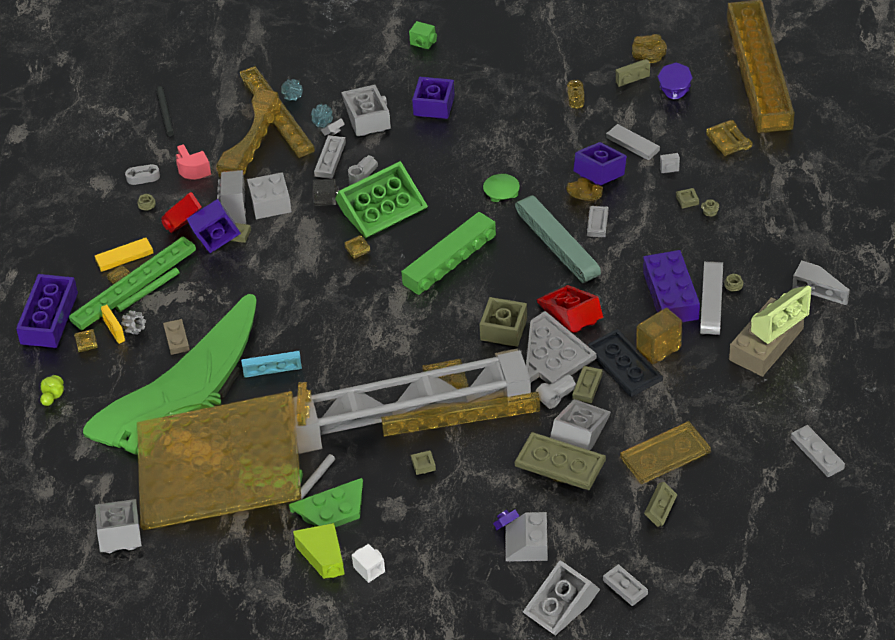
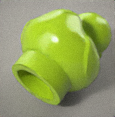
M52 375L41 381V391L43 394L40 401L44 406H50L54 399L62 395L64 386L61 377Z

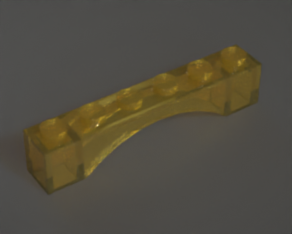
M258 88L252 99L255 113L253 125L240 143L223 152L216 165L220 178L221 172L243 170V175L246 173L247 165L252 161L255 150L259 148L262 137L266 135L269 124L273 122L276 111L280 109L281 100H279L278 92Z

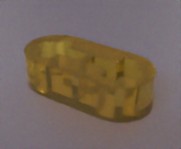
M571 80L567 84L569 105L572 108H581L584 105L583 84L579 80Z

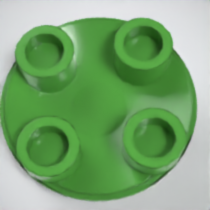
M508 174L493 175L486 179L483 185L484 192L493 202L517 197L520 187L518 180Z

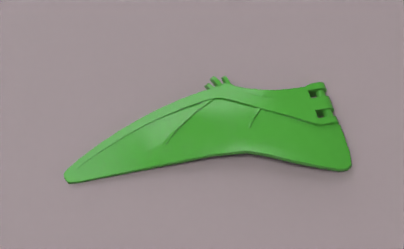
M252 294L244 296L192 350L154 382L114 401L95 414L83 428L84 436L111 447H123L128 452L136 455L141 454L143 458L150 459L162 435L179 419L203 408L213 410L214 405H220L221 400L218 392L237 365L248 341L256 310V297Z

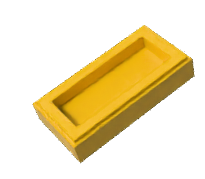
M108 305L102 306L101 312L105 324L117 343L124 342L125 338L121 325Z

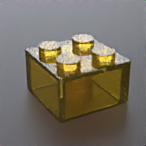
M666 307L637 326V350L652 365L662 361L672 352H676L681 347L682 320Z

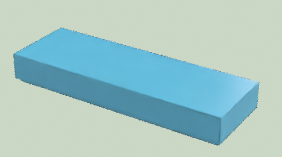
M299 351L241 360L244 378L302 369Z

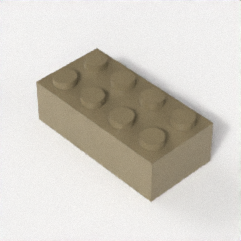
M771 297L758 313L777 300ZM804 319L769 344L751 332L752 322L750 321L730 344L729 360L763 377L803 330Z

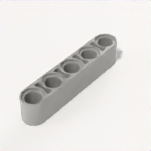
M704 261L700 334L720 335L723 262Z

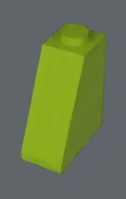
M334 523L293 531L296 548L324 579L344 575L343 561Z

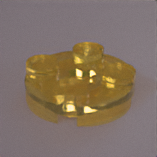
M658 34L637 36L632 44V55L637 60L639 58L642 60L647 59L650 63L658 62L662 59V56L666 55V43Z

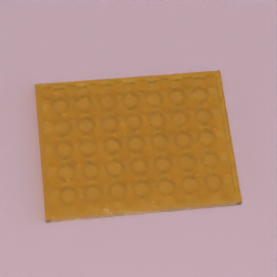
M292 391L137 422L140 526L143 530L301 499L294 395Z

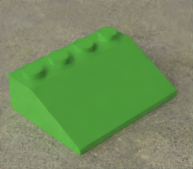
M401 161L338 191L335 198L344 215L365 238L428 208Z

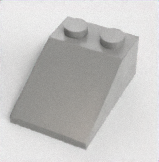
M376 85L341 92L352 127L357 136H365L369 133L391 129L389 110Z
M574 399L554 419L550 438L591 450L611 412Z
M136 499L95 505L100 552L112 553L119 549L133 550L141 546Z
M560 560L526 606L523 613L552 634L557 635L589 606L600 589Z

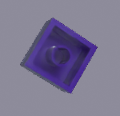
M419 77L412 99L413 115L448 119L455 96L454 80Z
M598 142L575 153L573 171L581 177L593 181L596 185H603L624 175L627 156Z
M218 199L187 218L192 230L209 253H212L241 234L234 220Z

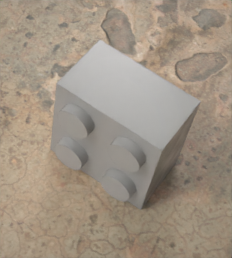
M283 172L247 179L249 195L256 219L291 212L290 197Z

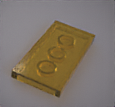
M688 421L621 452L620 457L639 482L643 484L710 453L711 447Z

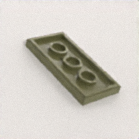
M531 432L515 460V467L590 490L606 461V456Z

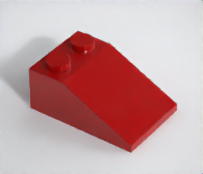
M569 285L537 299V303L549 315L572 333L580 331L586 325L595 324L597 320L603 318L598 296Z

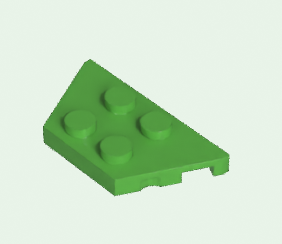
M360 478L289 504V509L292 513L296 512L301 515L304 521L313 524L314 527L332 523L337 527L360 518L363 479Z

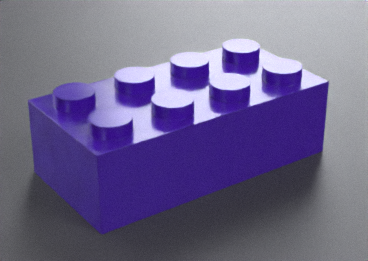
M677 250L643 256V273L661 325L698 320L700 303L681 251Z
M38 274L16 328L20 344L57 348L78 294L74 277Z

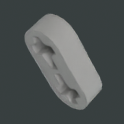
M150 164L129 168L125 175L127 183L136 185L157 181L160 178V171L157 165Z

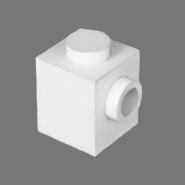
M369 544L359 548L352 554L353 567L368 583L385 572L384 559L377 549L374 550Z

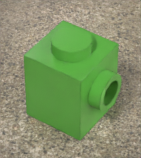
M416 21L409 31L410 45L429 49L436 42L437 34L433 25Z

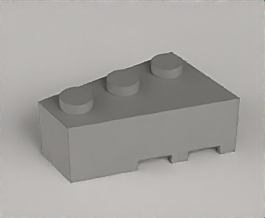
M243 170L221 172V179H218L217 199L235 223L246 224Z

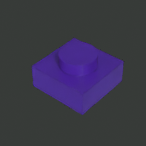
M516 509L510 513L508 510H505L497 515L498 520L493 525L498 530L518 518L519 514Z

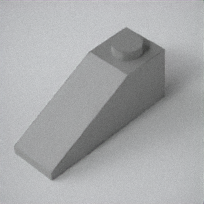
M801 260L793 275L792 289L809 285L812 287L811 295L844 305L848 304L849 289L822 267Z

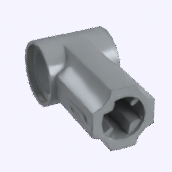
M368 155L357 165L349 167V186L367 178L378 167V162L374 157Z
M569 374L564 375L551 384H541L536 389L535 396L545 406L552 409L558 405L562 397L575 389L576 383L572 376Z

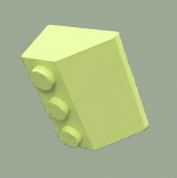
M808 285L794 288L788 293H784L774 303H770L760 313H756L751 320V332L769 344L809 315L812 287Z

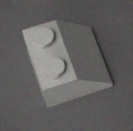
M527 512L506 525V561H548L547 512Z

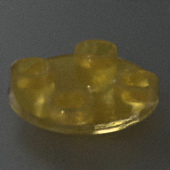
M579 178L576 182L568 183L566 190L575 198L592 201L602 197L603 188L599 185L588 183L589 181L585 178Z

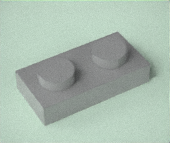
M619 564L603 575V581L631 606L648 595V589Z

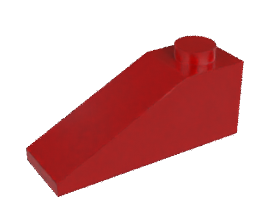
M190 192L163 215L161 219L164 228L169 230L170 233L175 232L188 224L187 218L198 212L202 206L193 193Z

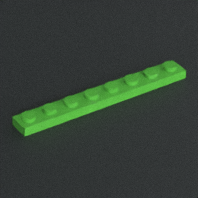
M184 236L69 315L70 322L81 330L85 329L102 317V306L108 305L110 310H112L196 251L195 244Z

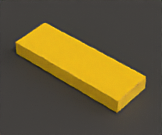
M143 238L95 255V260L102 272L153 254V249L148 239Z

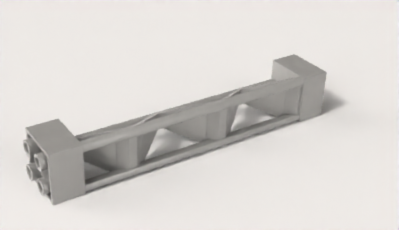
M519 350L484 360L315 395L307 394L288 398L289 407H285L287 418H291L287 422L289 432L291 434L294 433L291 435L293 447L297 446L299 454L322 449L321 435L500 397H504L508 410L531 405L530 376ZM484 368L474 383L467 388L457 389L438 378ZM411 383L395 403L384 405L364 393ZM337 398L324 416L317 418L314 403Z

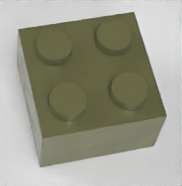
M489 297L480 322V340L518 347L527 322V303Z

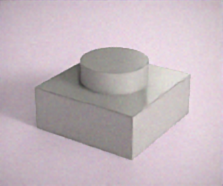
M339 119L324 127L321 131L324 136L329 133L333 136L340 132V127L345 124L342 119Z
M678 153L660 155L661 173L679 171L680 157Z

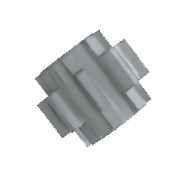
M130 310L129 313L123 315L121 325L124 326L125 332L138 334L141 329L144 330L146 320L143 319L144 316H142L141 312Z

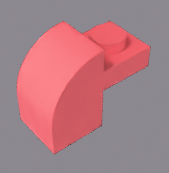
M184 144L177 146L176 162L178 173L182 177L200 179L211 175L209 161L203 151L189 155Z

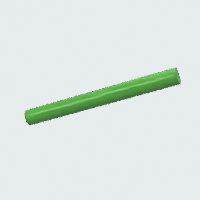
M175 267L116 306L117 311H123L178 275L179 270Z

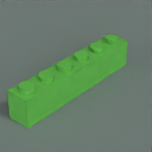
M481 212L476 213L401 271L403 285L418 295L428 290L432 284L440 280L450 270H453L463 260H466L469 255L480 249L487 241L494 238L496 235L495 221Z

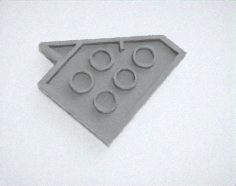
M546 311L530 321L526 360L530 383L540 377L546 383L551 384L564 375L569 374L571 376L583 368V366L596 359V353Z

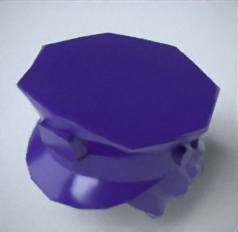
M677 62L663 66L658 75L660 88L671 99H679L684 96L691 86L692 75L689 67Z

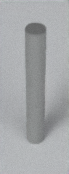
M329 454L295 494L296 500H302L334 462L335 457Z

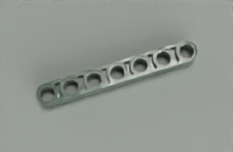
M531 195L515 203V208L520 217L582 283L601 275L597 262L535 196Z

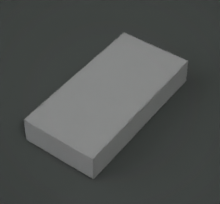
M590 206L587 236L606 237L608 207Z

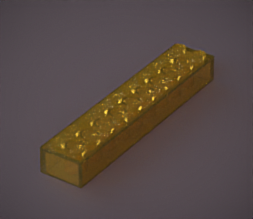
M762 0L728 3L727 21L757 132L793 129L794 110Z

